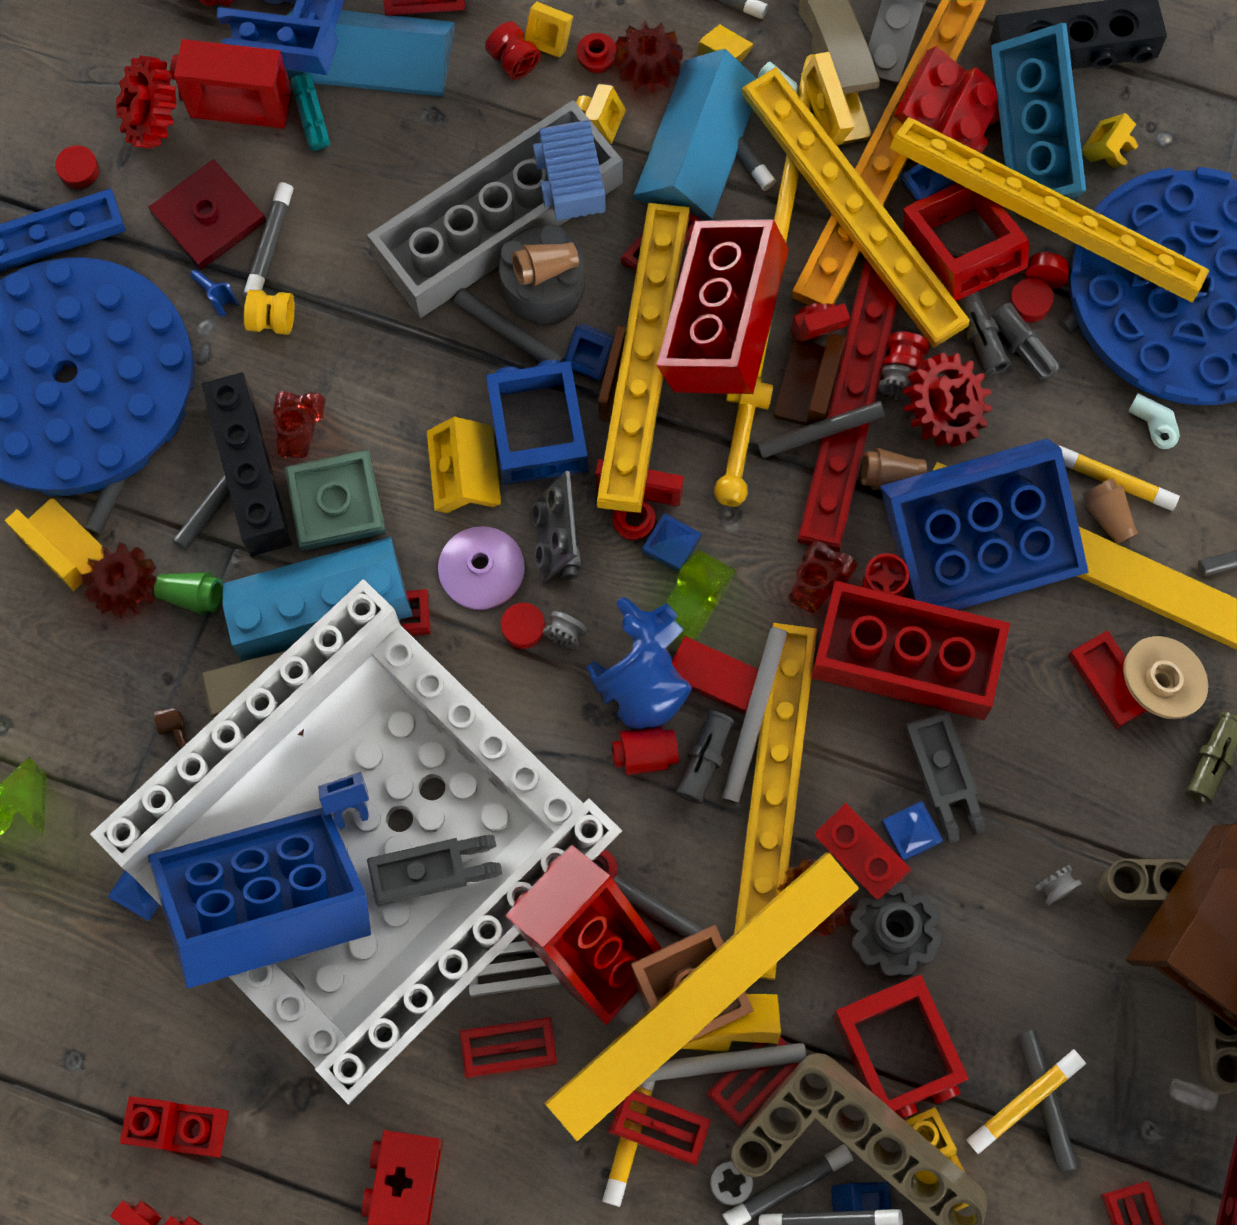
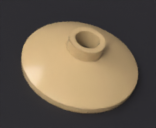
M1163 636L1147 637L1137 642L1126 655L1123 672L1127 688L1133 698L1150 713L1166 719H1182L1194 714L1205 702L1208 694L1206 671L1195 653L1181 642Z

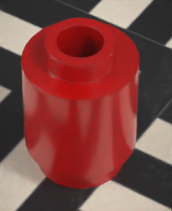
M659 726L619 731V741L611 742L614 767H622L625 776L668 770V765H675L679 762L674 729L663 730V727Z

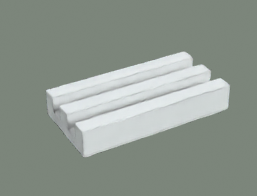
M526 941L513 942L497 957L535 951ZM538 957L489 964L469 984V992L471 997L560 985L561 983L552 972L549 975L479 984L478 977L547 967Z

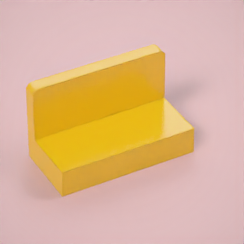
M830 52L814 54L801 73L817 121L836 146L868 140L872 133L858 92L843 93Z
M454 416L427 430L434 511L448 514L468 503L489 507L500 505L501 495L493 427L488 424Z
M49 499L28 519L16 509L4 520L16 536L72 591L76 590L110 558L108 551L55 499Z

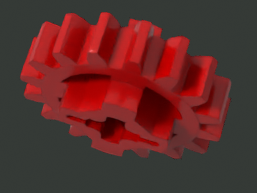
M142 55L139 58L133 57L131 59V67L125 66V76L122 80H119L121 93L116 97L117 118H122L123 121L119 130L121 133H126L125 141L132 143L134 147L153 148V146H161V138L167 139V128L174 123L171 111L176 108V86L170 85L173 72L166 70L167 62L161 61L157 57Z
M944 352L916 364L918 370L909 373L907 376L914 385L903 389V394L911 398V403L904 406V411L914 412L915 418L910 423L911 427L921 425L924 428L921 438L927 440L935 437V445L937 447L949 444L952 448L979 437L977 430L988 425L982 414L992 411V406L984 403V397L990 395L991 390L981 388L980 383L985 375L983 373L977 375L972 373L974 362L970 360L961 364L960 354L956 353L947 357ZM937 374H944V376L939 377V378H938L936 375H937ZM956 422L959 424L958 427L948 425V423L951 425Z

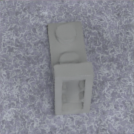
M927 0L881 1L868 45L879 80L896 85L899 84L904 73L919 19L924 11Z

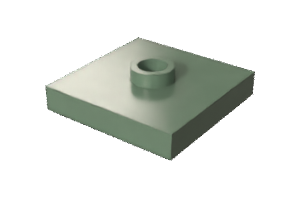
M369 450L284 467L298 544L301 551L386 534Z

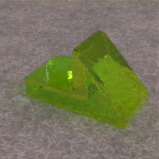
M698 550L678 572V583L666 601L678 615L675 621L683 628L678 637L683 639L686 636L695 641L737 573V570L701 550Z
M30 757L0 784V835L12 825V817L17 812L41 834L44 832L47 773Z

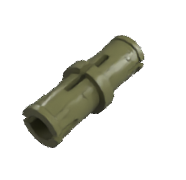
M1228 712L1219 714L1218 721L1207 745H1202L1197 754L1200 761L1189 786L1185 790V793L1190 798L1204 804L1213 803L1214 796L1225 771H1230L1235 763V759L1232 756L1237 747V715Z

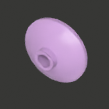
M485 526L472 527L452 537L443 548L438 562L439 579L446 594L457 604L473 610H489L508 602L519 590L525 573L524 557L514 539L499 529ZM478 557H484L489 561L488 565L483 569L473 567L472 563Z

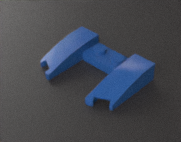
M297 0L291 16L218 7L216 13L220 24H230L232 38L222 39V44L280 50L285 68L327 75L339 41L334 30L344 0Z

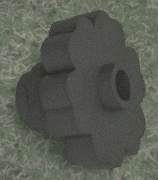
M895 884L879 900L870 896H864L858 900L855 910L849 918V926L856 932L851 940L850 947L858 955V959L864 967L870 968L878 965L881 974L885 978H895L897 976L903 978L910 977L916 970L917 964L928 965L932 962L936 955V950L942 943L941 934L934 929L940 920V913L932 906V902L927 895L918 894L912 897L911 891L906 884ZM887 926H899L902 930V937L892 935L888 931Z

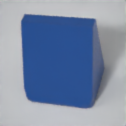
M585 324L577 325L563 362L571 361L572 370L601 381L606 372L614 336Z
M889 1182L849 1183L834 1185L831 1188L833 1212L892 1209Z

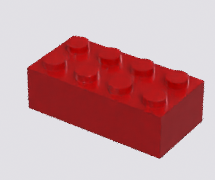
M774 220L695 221L657 362L658 369L674 393L754 394L789 251Z
M835 581L811 678L984 721L993 707L1010 623Z
M573 845L550 863L544 875L529 891L524 892L517 898L513 908L505 915L569 994L606 1026L638 992L630 963L662 949L612 877Z

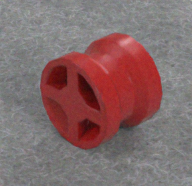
M912 332L892 333L887 343L890 353L885 357L882 369L886 365L898 364L918 370L916 364L923 361V358L929 354L930 342L925 337Z

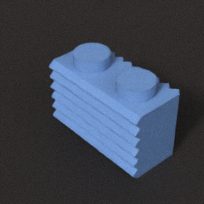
M590 120L539 128L540 143L533 144V151L537 170H546L548 181L540 182L544 206H553L555 219L558 221L605 212V190Z

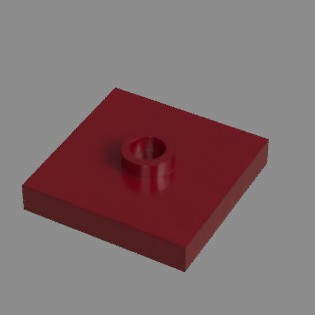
M212 159L148 206L154 218L200 270L266 222L263 213L215 159Z

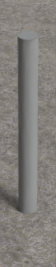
M774 627L770 628L722 799L739 803L788 633L785 630Z
M804 1043L672 1059L666 1061L644 1082L799 1063L806 1058Z

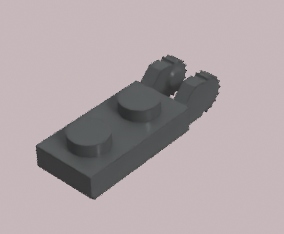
M948 711L905 724L904 730L933 811L937 810L938 820L946 841L951 843L959 840V829L950 806L961 802L964 804L968 825L973 833L977 835L986 832L985 821L976 799L978 791Z
M484 835L460 841L457 838L368 858L367 864L375 904L377 906L468 886L467 882H479L502 875L499 862H487L464 868L461 855L483 853L497 846L495 836Z

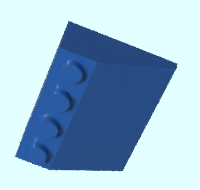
M1048 438L880 486L899 557L908 566V586L914 600L959 610L1089 573L1062 449Z
M323 808L148 855L175 954L187 989L371 935L366 893L331 814L325 815Z

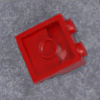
M935 46L926 51L894 117L902 124H904L908 117L982 153L988 144V139L983 135L987 127L993 125L999 119L996 84L977 67L966 71Z

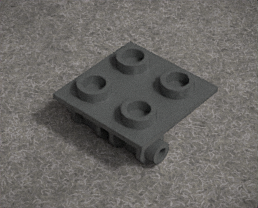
M565 471L533 503L531 509V522L533 527L537 529L538 541L534 560L536 567L540 568L541 583H546L556 573H560V577L563 580L576 579L578 577L577 571L581 570L580 550L577 547L579 545V538L576 537L578 526L575 525L577 524L576 503L572 500L570 471Z

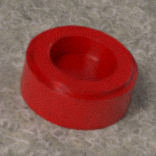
M80 145L67 147L56 158V172L60 180L67 187L73 189L86 188L93 184L99 175L98 161L93 152L87 147Z
M1040 252L1028 259L1025 277L1041 279L1051 289H1057L1067 283L1070 265L1059 254Z
M1026 278L1014 286L1009 302L1013 304L1025 322H1037L1044 319L1050 312L1054 295L1050 286L1043 280Z
M517 603L510 606L504 612L501 619L502 634L511 646L519 649H528L537 645L544 636V616L536 606L530 603Z

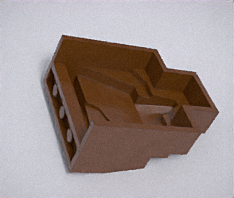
M1237 823L1212 826L1126 961L1132 966L1154 967L1236 1032Z

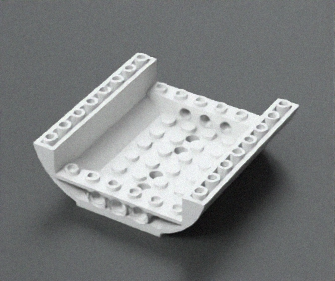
M364 579L90 834L161 905L148 855L322 808L319 800L318 786L362 772L369 800L365 801L369 813L368 820L363 822L357 809L347 808L342 814L345 828L340 830L337 827V830L367 896L371 935L229 976L314 1065L315 1070L348 1105L520 934L505 915L513 908L517 898L524 892L529 891L544 875L548 866L555 858L561 856L573 845L593 861L622 832L589 798L584 803L578 799L400 625L395 609ZM304 729L303 736L297 735L300 731ZM430 778H438L445 783V792L437 800H427L420 794L422 784ZM399 809L408 810L413 815L411 826L403 832L393 831L388 826L390 815ZM484 835L495 836L497 846L483 853L461 855L464 868L487 862H499L502 875L479 882H467L468 886L377 906L375 904L367 864L368 858L457 838L460 841Z

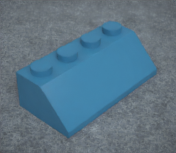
M391 536L223 583V610L232 647L241 662L287 651L363 579L395 609L398 620L413 617Z

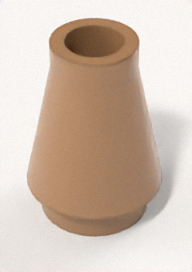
M573 242L565 244L522 245L521 250L512 253L513 268L520 285L530 284L531 287H535L569 269L579 266L578 253Z
M875 448L873 452L865 451L861 460V483L863 486H871L873 491L881 490V485L927 473L925 459H915L881 448Z
M1114 478L1082 494L1087 502L1084 507L1107 532L1114 543L1120 544L1139 534L1132 518L1123 485L1118 487Z

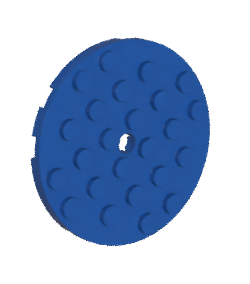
M1172 167L1151 171L1137 176L1113 190L1093 210L1210 270L1204 281L1206 292H1199L1193 303L1076 243L1073 248L1069 269V293L1077 323L1085 339L1099 358L1118 376L1142 391L1162 399L1190 405H1218L1237 401V180L1231 178L1232 173L1198 167L1196 171H1173Z
M92 258L48 260L24 267L0 279V483L17 490L22 488L43 492L46 496H70L101 490L112 483L130 477L149 463L148 458L164 442L169 443L179 429L186 415L184 410L190 391L194 388L195 360L191 339L182 318L169 298L143 275L122 265ZM64 365L77 369L76 377L68 383L56 381L59 372L64 369Z

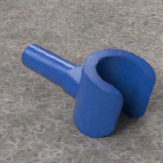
M195 269L191 272V278L207 292V297L218 316L226 315L222 306L227 303H234L236 306H239V302L228 283L215 284L199 270Z

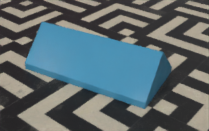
M294 8L286 16H291ZM341 10L334 30L339 41L328 74L322 75L286 68L288 79L291 81L294 76L307 73L312 76L313 83L444 97L455 22Z
M1059 23L991 45L1005 166L1075 201L1086 192L1067 25L1066 23Z
M726 49L684 60L635 189L634 200L647 204L656 203L690 207L692 215L704 221H713L736 158L738 140L744 136L753 111L742 96V87L757 79Z

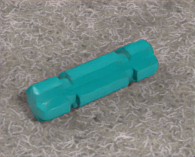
M307 73L294 76L291 79V86L308 147L312 151L326 149L330 145V140L312 76Z

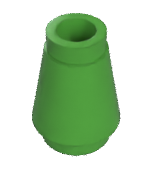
M211 572L161 573L155 581L154 595L156 599L164 600L200 615H205L208 612L214 613L219 609L223 599V582L220 578L214 577Z

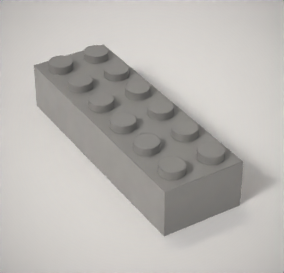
M574 100L367 234L374 260L420 319L457 295L461 289H466L499 267L501 249L515 235L530 228L545 227L547 225L560 226L568 221V219L556 220L553 206H544L540 182L548 180L545 169L537 170L533 144L540 143L539 128L589 120ZM590 121L605 195L623 184V160Z

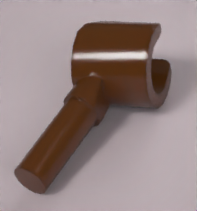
M173 708L155 711L154 717L159 735L173 733L174 740L179 750H181L188 743L184 732L185 723L183 715Z

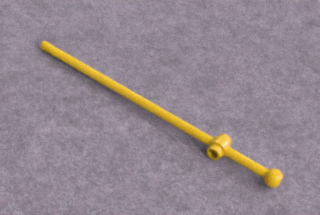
M810 54L806 57L803 70L805 69L809 61L812 59L814 54ZM801 76L798 96L811 112L812 105ZM787 154L774 221L785 242H787L800 173ZM769 333L754 394H727L726 401L738 403V410L726 473L716 481L714 495L720 504L729 507L741 505L748 495L747 484L742 479L754 412L755 408L768 410L771 401L773 385L761 382Z

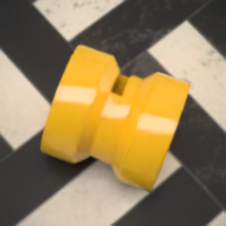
M249 289L244 306V325L246 331L261 332L265 328L272 329L275 334L290 335L295 312L293 293L278 292L275 296L267 295L264 290Z

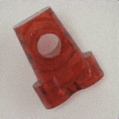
M287 391L278 392L275 395L273 415L275 416L274 427L277 433L276 452L279 456L306 458L308 456L316 422L324 417L326 399L323 395L313 392L296 395Z
M812 541L802 556L803 563L797 569L796 582L788 598L792 604L815 614L831 595L835 581L848 582L857 568L856 561L845 553L832 551L823 542Z

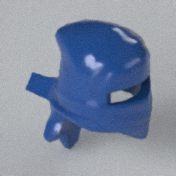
M621 597L616 604L624 615L622 629L633 637V650L608 670L594 660L586 668L590 673L591 682L595 685V690L599 692L603 703L609 704L615 700L618 702L619 709L616 715L626 727L630 729L659 727L671 720L692 690L691 684L683 679L673 667L671 656L668 650H666L669 644L683 631V628L675 621L678 615L668 603L654 611L647 612L640 610L628 598Z

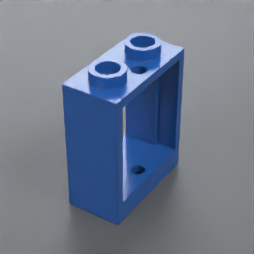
M546 360L539 363L536 367L525 369L504 367L495 371L494 374L486 375L504 485L561 476L565 471H570V474L589 471L588 455L571 361L561 363L559 360ZM563 385L573 442L510 452L500 395Z

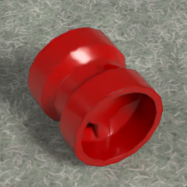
M508 21L498 26L485 42L487 53L494 60L502 62L503 71L513 80L520 79L530 73L541 58L539 48L532 41L524 39L523 30L513 21Z
M879 554L872 558L866 566L861 587L902 597L909 580L908 566L902 558L895 554Z

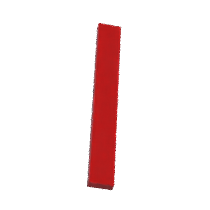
M866 258L827 418L875 403L882 365L886 356L887 343L891 334L898 300ZM870 422L822 438L797 543L840 552Z

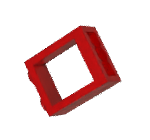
M187 39L181 40L179 54L172 56L170 71L173 72L172 80H176L178 86L179 100L184 101L190 118L286 129L293 93L280 50Z
M954 183L940 192L927 198L919 199L903 208L905 236L908 240L912 241V245L955 301L1028 268L1029 239L1006 210L998 203L958 183ZM975 209L998 239L954 259L932 229Z
M921 974L842 1007L832 1015L861 1083L902 1119L918 1113L915 1104L932 1097L935 1105L961 1094L958 1085L964 1083L969 1078ZM916 1001L949 1075L888 1100L856 1026Z

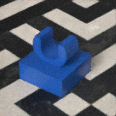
M362 772L318 786L319 800L324 814L333 813L334 822L340 830L345 828L342 814L347 808L357 809L363 822L368 820L369 813L365 801L369 800Z

